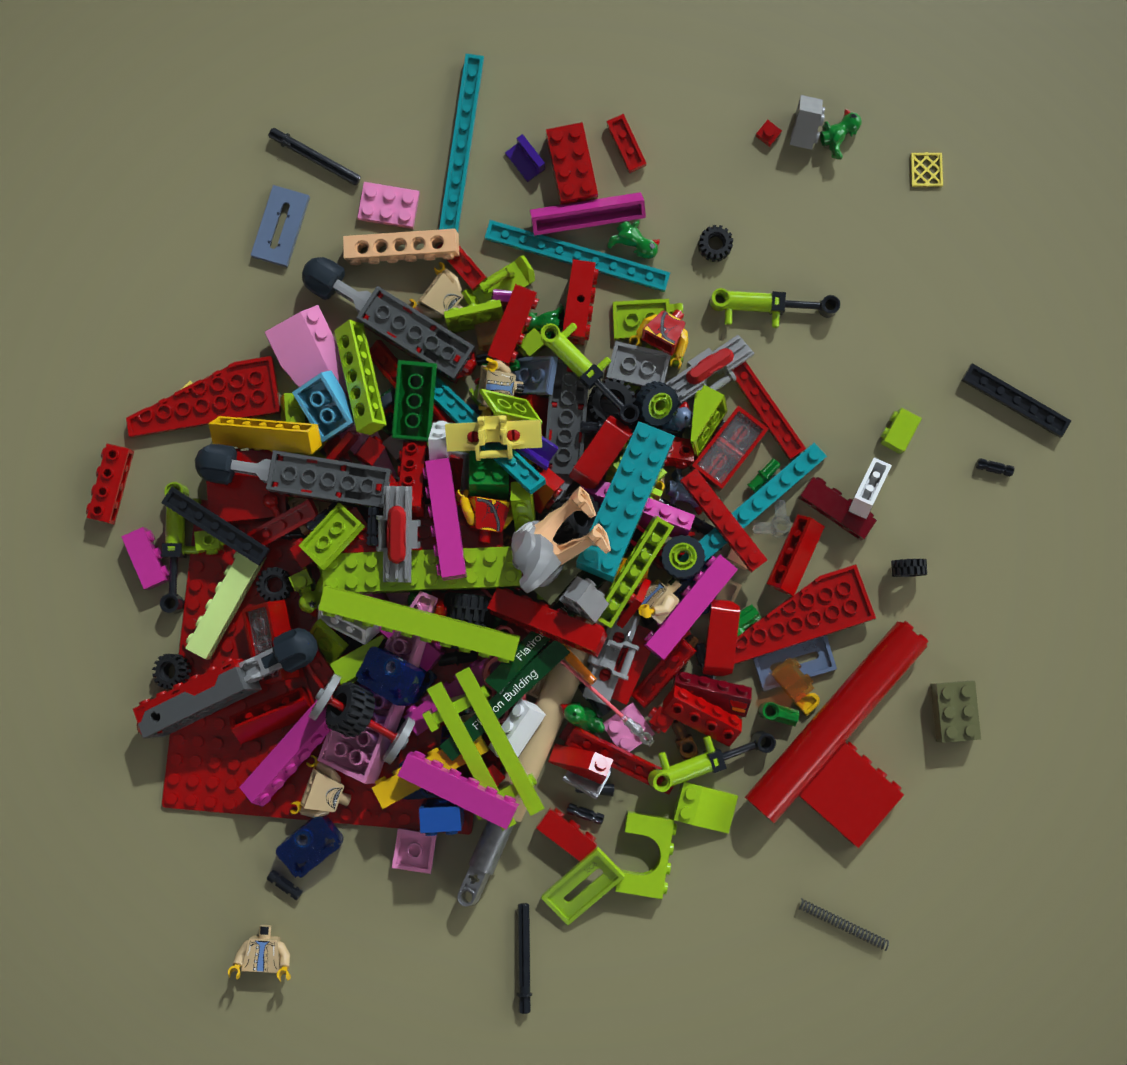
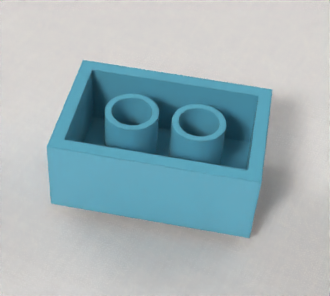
M332 371L321 372L292 392L311 424H318L322 442L334 439L355 425L350 400Z

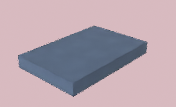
M517 357L516 360L520 362V370L512 371L511 373L516 375V381L524 383V390L522 393L515 394L518 396L531 394L536 396L552 395L558 357Z

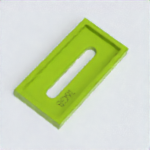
M597 847L545 891L541 899L569 925L624 879L625 874ZM601 869L603 871L601 876L596 878L571 901L564 899L568 893L595 870Z

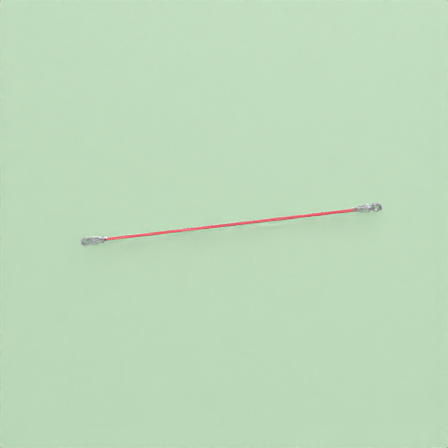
M343 457L338 459V461L350 462ZM480 589L492 599L493 596L486 589ZM523 628L528 634L531 632L530 630ZM564 660L560 661L563 666L621 718L630 732L636 737H640V741L650 747L654 743L652 736L648 732H644L643 727L639 723L623 715Z

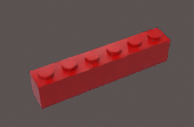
M497 587L487 607L490 615L595 657H598L607 638L603 626L593 623V625L586 623V620L579 616H568V613L561 609L553 610L546 603L539 602L538 604L533 602L526 595H521L520 597L508 588L500 589Z

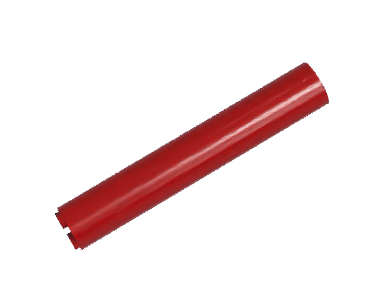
M897 621L747 793L745 798L771 822L775 824L927 648L928 639L922 634L917 635L910 623L907 621Z

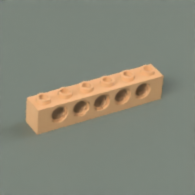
M456 229L343 236L344 259L350 265L355 266L361 265L363 262L379 264L380 261L397 263L398 260L415 262L417 259L432 261L440 257L447 260L454 259L455 256H459V234ZM438 242L443 243L441 248L435 249V245ZM418 244H424L421 250H416ZM400 245H405L403 251H398ZM382 246H387L384 252H379ZM364 247H368V251L361 254V250Z

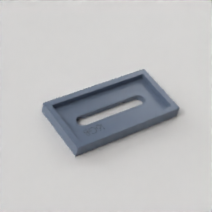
M273 185L251 257L288 268L310 200L309 195ZM288 203L290 207L278 246L275 249H271L270 245L283 205Z
M827 635L753 658L762 691L837 669ZM811 652L818 653V658L774 672L770 669L772 664Z

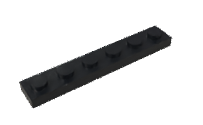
M973 363L970 364L961 380L1059 438L1063 437L1072 421Z
M174 487L170 488L161 502L259 566L271 550Z

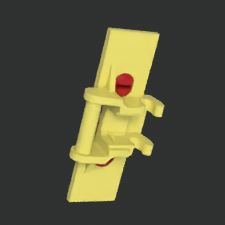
M507 415L479 416L477 422L445 424L447 452L475 451L476 461L486 458H508L510 460L513 459L512 449L542 448L541 420L507 421ZM499 442L507 445V450L481 451V446L486 443Z

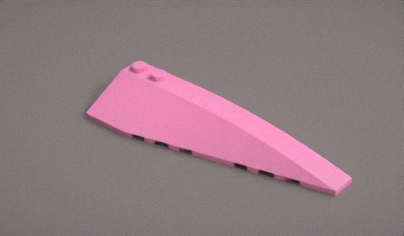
M319 305L303 310L265 331V335L281 368L287 372L295 385L301 387L321 372L332 371L349 399L338 346ZM355 425L341 433L339 437L342 439L348 431H356ZM378 431L372 435L359 433L361 436L350 450L355 455L368 436H376L381 439ZM384 449L373 466L391 469L393 476L396 478L395 470L386 449Z
M420 591L410 607L435 613L438 598ZM395 631L392 637L388 638L385 643L386 646L374 659V661L382 660V665L379 666L373 661L359 684L360 687L370 690L374 694L375 709L371 720L393 733L397 731L413 686L408 684L407 681L415 680L426 642L421 641L419 636L405 637L400 635V631ZM390 658H400L404 661L405 671L400 677H391L386 673L385 665ZM397 659L391 661L389 665V671L394 676L398 675L401 671V663ZM366 727L356 737H349L331 730L325 738L317 760L364 784L375 783L385 762L383 757L391 740L369 727Z

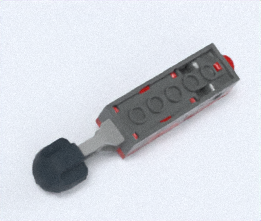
M325 257L312 258L304 265L302 281L310 292L323 300L330 299L332 295L338 293L354 303L359 313L356 318L359 323L364 324L366 329L419 362L437 363V373L456 384L459 378L470 376L477 365L475 346L384 289L377 286L373 293L356 291L342 282L345 276L344 268Z
M558 358L552 395H549L546 439L558 446L557 452L549 461L548 468L565 481L561 487L563 491L556 500L566 496V492L572 487L573 479L569 477V474L584 453L585 433L580 432V424L582 421H586L588 389L560 358ZM549 513L542 514L540 516V521L543 520ZM556 534L553 537V540L559 545L567 543L561 541L562 538H558Z
M210 444L199 450L195 458V468L198 475L209 482L227 485L232 482L235 473L258 476L264 483H267L266 489L270 493L328 503H341L342 505L365 509L377 507L379 511H384V486H397V481L393 477L391 469L273 450L271 460L264 459L259 463H250L237 460V451L234 446Z
M296 628L289 630L274 638L273 648L247 660L242 658L234 660V658L226 659L222 662L223 665L219 667H210L205 670L206 673L194 675L186 683L173 685L172 690L168 692L162 691L155 695L156 698L152 700L146 699L139 702V706L133 708L138 732L143 738L165 737L262 690L259 680L282 668L292 673L311 663L318 651L317 640L305 629Z

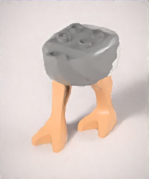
M582 487L577 488L569 500L558 509L549 513L543 520L528 522L514 532L511 543L512 563L516 569L521 570L523 573L519 582L520 587L526 593L533 591L537 587H545L551 584L558 577L566 562L592 545L598 546L606 554L611 551L607 532L599 523L582 538L573 539L560 545L553 540L561 524L573 512L582 511L590 518L596 516L590 496Z

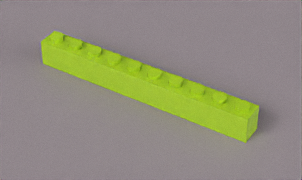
M328 585L324 586L318 610L323 611V615L335 617L336 614L343 616L342 620L354 622V620L362 621V625L367 627L381 626V630L386 632L400 631V635L405 637L419 636L420 640L424 642L438 641L440 646L451 648V645L457 646L459 651L470 653L471 650L479 652V656L490 658V655L498 657V661L504 663L514 661L520 640L518 635Z

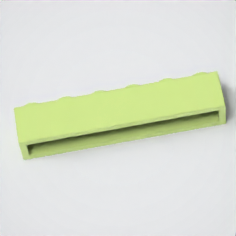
M237 551L235 552V560L232 565L226 568L224 572L226 576L223 582H219L216 586L214 598L207 602L204 616L199 617L195 625L197 626L195 632L191 633L186 640L187 650L204 659H211L267 557L259 566Z

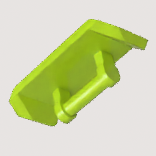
M522 255L489 276L485 282L479 284L476 290L466 289L462 292V295L468 305L482 304L491 300L493 289L513 291L515 284L525 288L535 281V273L525 256Z

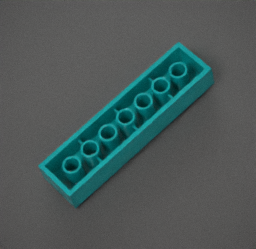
M638 421L590 529L591 531L598 523L604 528L608 535L611 551L606 554L598 546L592 545L579 554L576 561L577 568L613 583L675 438L674 435Z

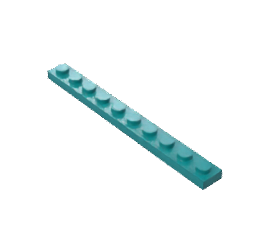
M465 54L439 230L456 229L459 233L484 65V56Z
M493 220L489 221L485 234V240L572 265L573 259L596 262L595 269H599L598 273L665 292L670 272L544 235L534 236L533 232Z
M436 375L434 402L456 423L477 422L479 415ZM493 442L486 443L481 448L485 451L507 450V445ZM512 449L513 459L493 458L530 495L546 484V479L514 449Z
M813 443L731 514L744 529L827 456ZM716 527L699 541L705 552V562L728 543ZM685 553L678 560L686 562L689 556Z

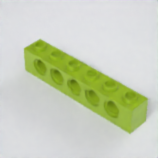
M348 320L334 330L356 431L372 435L387 424L364 324Z
M654 515L606 592L604 598L609 605L598 621L612 628L674 528L673 525Z

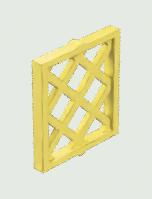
M911 153V187H942V153ZM916 156H924V158L919 161ZM929 156H937V158L932 161ZM926 159L931 163L928 167L922 164ZM919 166L924 169L921 174L916 170ZM932 166L937 169L934 174L929 170ZM926 172L931 175L928 180L923 177ZM914 173L918 175L916 179H914ZM921 178L925 183L917 184L916 182ZM934 178L938 183L930 184L929 182Z

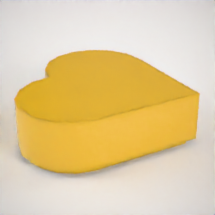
M800 692L793 699L795 705L805 716L809 715L820 702L819 696L815 693L805 694Z

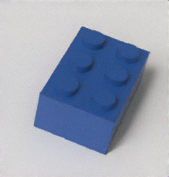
M445 799L424 800L419 808L420 833H425L426 836L438 835L437 832H446V835L458 834V831H461L464 824V809Z

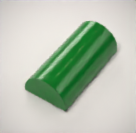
M398 360L392 438L428 442L433 421L437 363Z

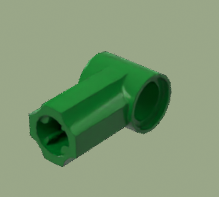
M752 604L740 612L737 637L747 627L761 618L759 612Z
M764 702L759 706L758 712L762 718L796 727L799 719V710L773 702ZM770 705L773 709L772 715L767 716L765 713V709L767 706Z

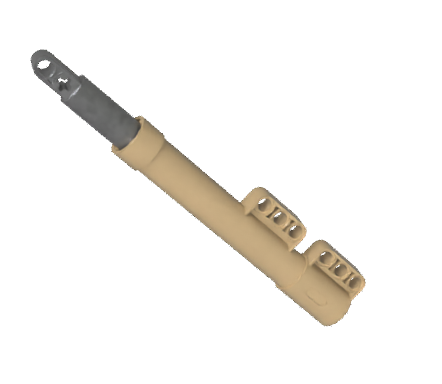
M606 581L598 590L606 594L612 583ZM575 614V615L573 616V617L579 616V617L585 619V620H586V623H589V624H591V625H593V623H594V622H592V621H590V620H588V619H586V618H584V617H582V616H580V615H578V614ZM597 620L596 624L603 626L605 630L606 625ZM566 645L587 667V661L591 655ZM563 659L571 668H573L565 659ZM560 662L527 692V694L537 698L535 704L546 714L518 756L526 774L532 773L536 781L565 717L560 705L571 703L580 683V680ZM507 771L504 773L506 778L499 784L498 789L513 783ZM517 795L513 798L516 799L515 803L519 804L513 817L515 821L521 822L527 809L521 797ZM487 820L470 859L469 870L457 896L458 902L462 906L475 905L479 901L489 876L494 873L513 826L502 831L500 826ZM474 875H478L479 882H476ZM467 891L472 895L470 902L465 899Z

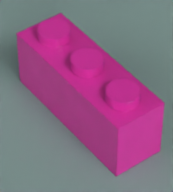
M141 527L121 536L143 589L151 590L169 582V569L162 563V553L153 542L155 541V536L151 530Z

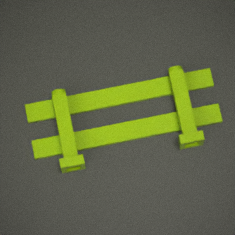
M470 666L455 674L466 694L465 696L452 702L442 682L428 688L427 691L437 710L433 712L432 709H429L422 716L431 732L439 729V723L444 721L474 779L480 782L479 785L485 788L490 786L498 791L497 794L503 797L505 795L511 797L519 795L530 816L545 809L534 789V785L537 784L532 773L526 774L487 700V697L490 696L485 685L480 687ZM471 706L513 782L501 789H498L458 714ZM476 815L478 821L483 819L482 817ZM514 817L512 818L509 827L516 824Z

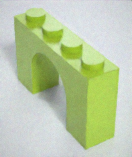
M627 811L624 831L652 838L658 844L659 859L656 865L646 872L621 870L625 874V878L615 885V892L662 899L663 894H667L668 883L665 882L666 874H670L671 863H668L669 855H673L674 843H671L672 835L675 836L677 831V824L674 823L675 820L673 818Z

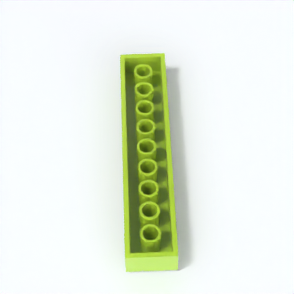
M511 546L463 548L467 577L443 581L442 577L438 576L436 564H440L439 556L435 557L434 550H412L411 582H383V552L340 553L325 570L322 569L323 589L324 586L328 585L359 594L497 589V587L500 589L521 588L519 580L522 578V571L514 567L512 563Z

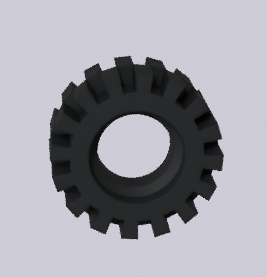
M716 225L709 226L700 235L698 249L699 252H702V257L706 256L708 261L712 259V262H715V260L719 262L723 258L725 259L733 247L731 232L728 233V229H723L721 225L719 227H716ZM712 237H718L722 240L723 246L718 250L710 248L708 241Z
M927 559L892 560V577L927 575Z
M273 567L267 568L266 571L263 570L261 576H258V582L256 581V585H258V588H256L257 592L266 601L286 600L290 596V592H293L292 584L289 580L291 575L281 568ZM277 577L282 582V588L274 593L269 590L268 582L270 579Z
M163 654V656H159V661L154 663L157 666L152 669L156 670V673L152 674L153 677H157L154 680L155 683H159L158 686L164 689H172V686L175 684L186 683L185 679L190 678L187 673H191V669H187L190 663L186 662L187 659L183 655ZM171 664L175 667V675L172 679L168 675V669Z

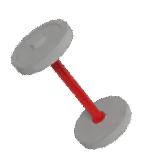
M334 673L324 689L320 688L315 697L317 702L308 716L315 721L325 705L328 704L343 712L346 704L333 697V692L341 679L340 676ZM410 717L406 718L396 733L370 720L367 727L391 740L383 761L391 764L400 750L405 748L415 720Z

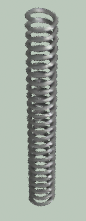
M801 898L802 902L799 907V910L802 908L805 902L803 911H805L806 906L809 904L806 913L809 912L810 907L812 906L810 915H812L815 907L816 910L813 916H816V913L819 909L817 918L820 917V914L823 911V914L820 918L821 920L823 919L824 914L827 912L824 918V922H826L828 915L830 914V917L827 921L828 923H830L831 918L834 915L831 925L834 924L835 919L837 918V921L834 925L836 927L838 925L839 920L841 919L838 929L841 928L842 922L844 921L842 930L845 929V932H847L849 926L851 925V928L849 930V934H851L853 927L855 926V929L852 933L853 936L855 935L857 928H859L856 937H858L860 934L859 938L862 939L863 937V941H865L867 938V943L870 941V944L873 943L874 938L876 937L874 946H876L878 942L877 947L879 948L881 945L882 950L885 946V943L887 942V946L885 949V951H887L889 941L885 940V938H881V936L878 937L877 934L874 935V933H871L870 931L867 932V929L864 930L863 927L860 928V926H857L856 924L853 925L852 922L850 923L849 921H846V919H842V917L839 918L838 915L835 916V914H832L831 912L828 913V910L825 911L824 908L821 909V907H817V905L814 906L813 903L810 904V902H807V900L803 901V898Z

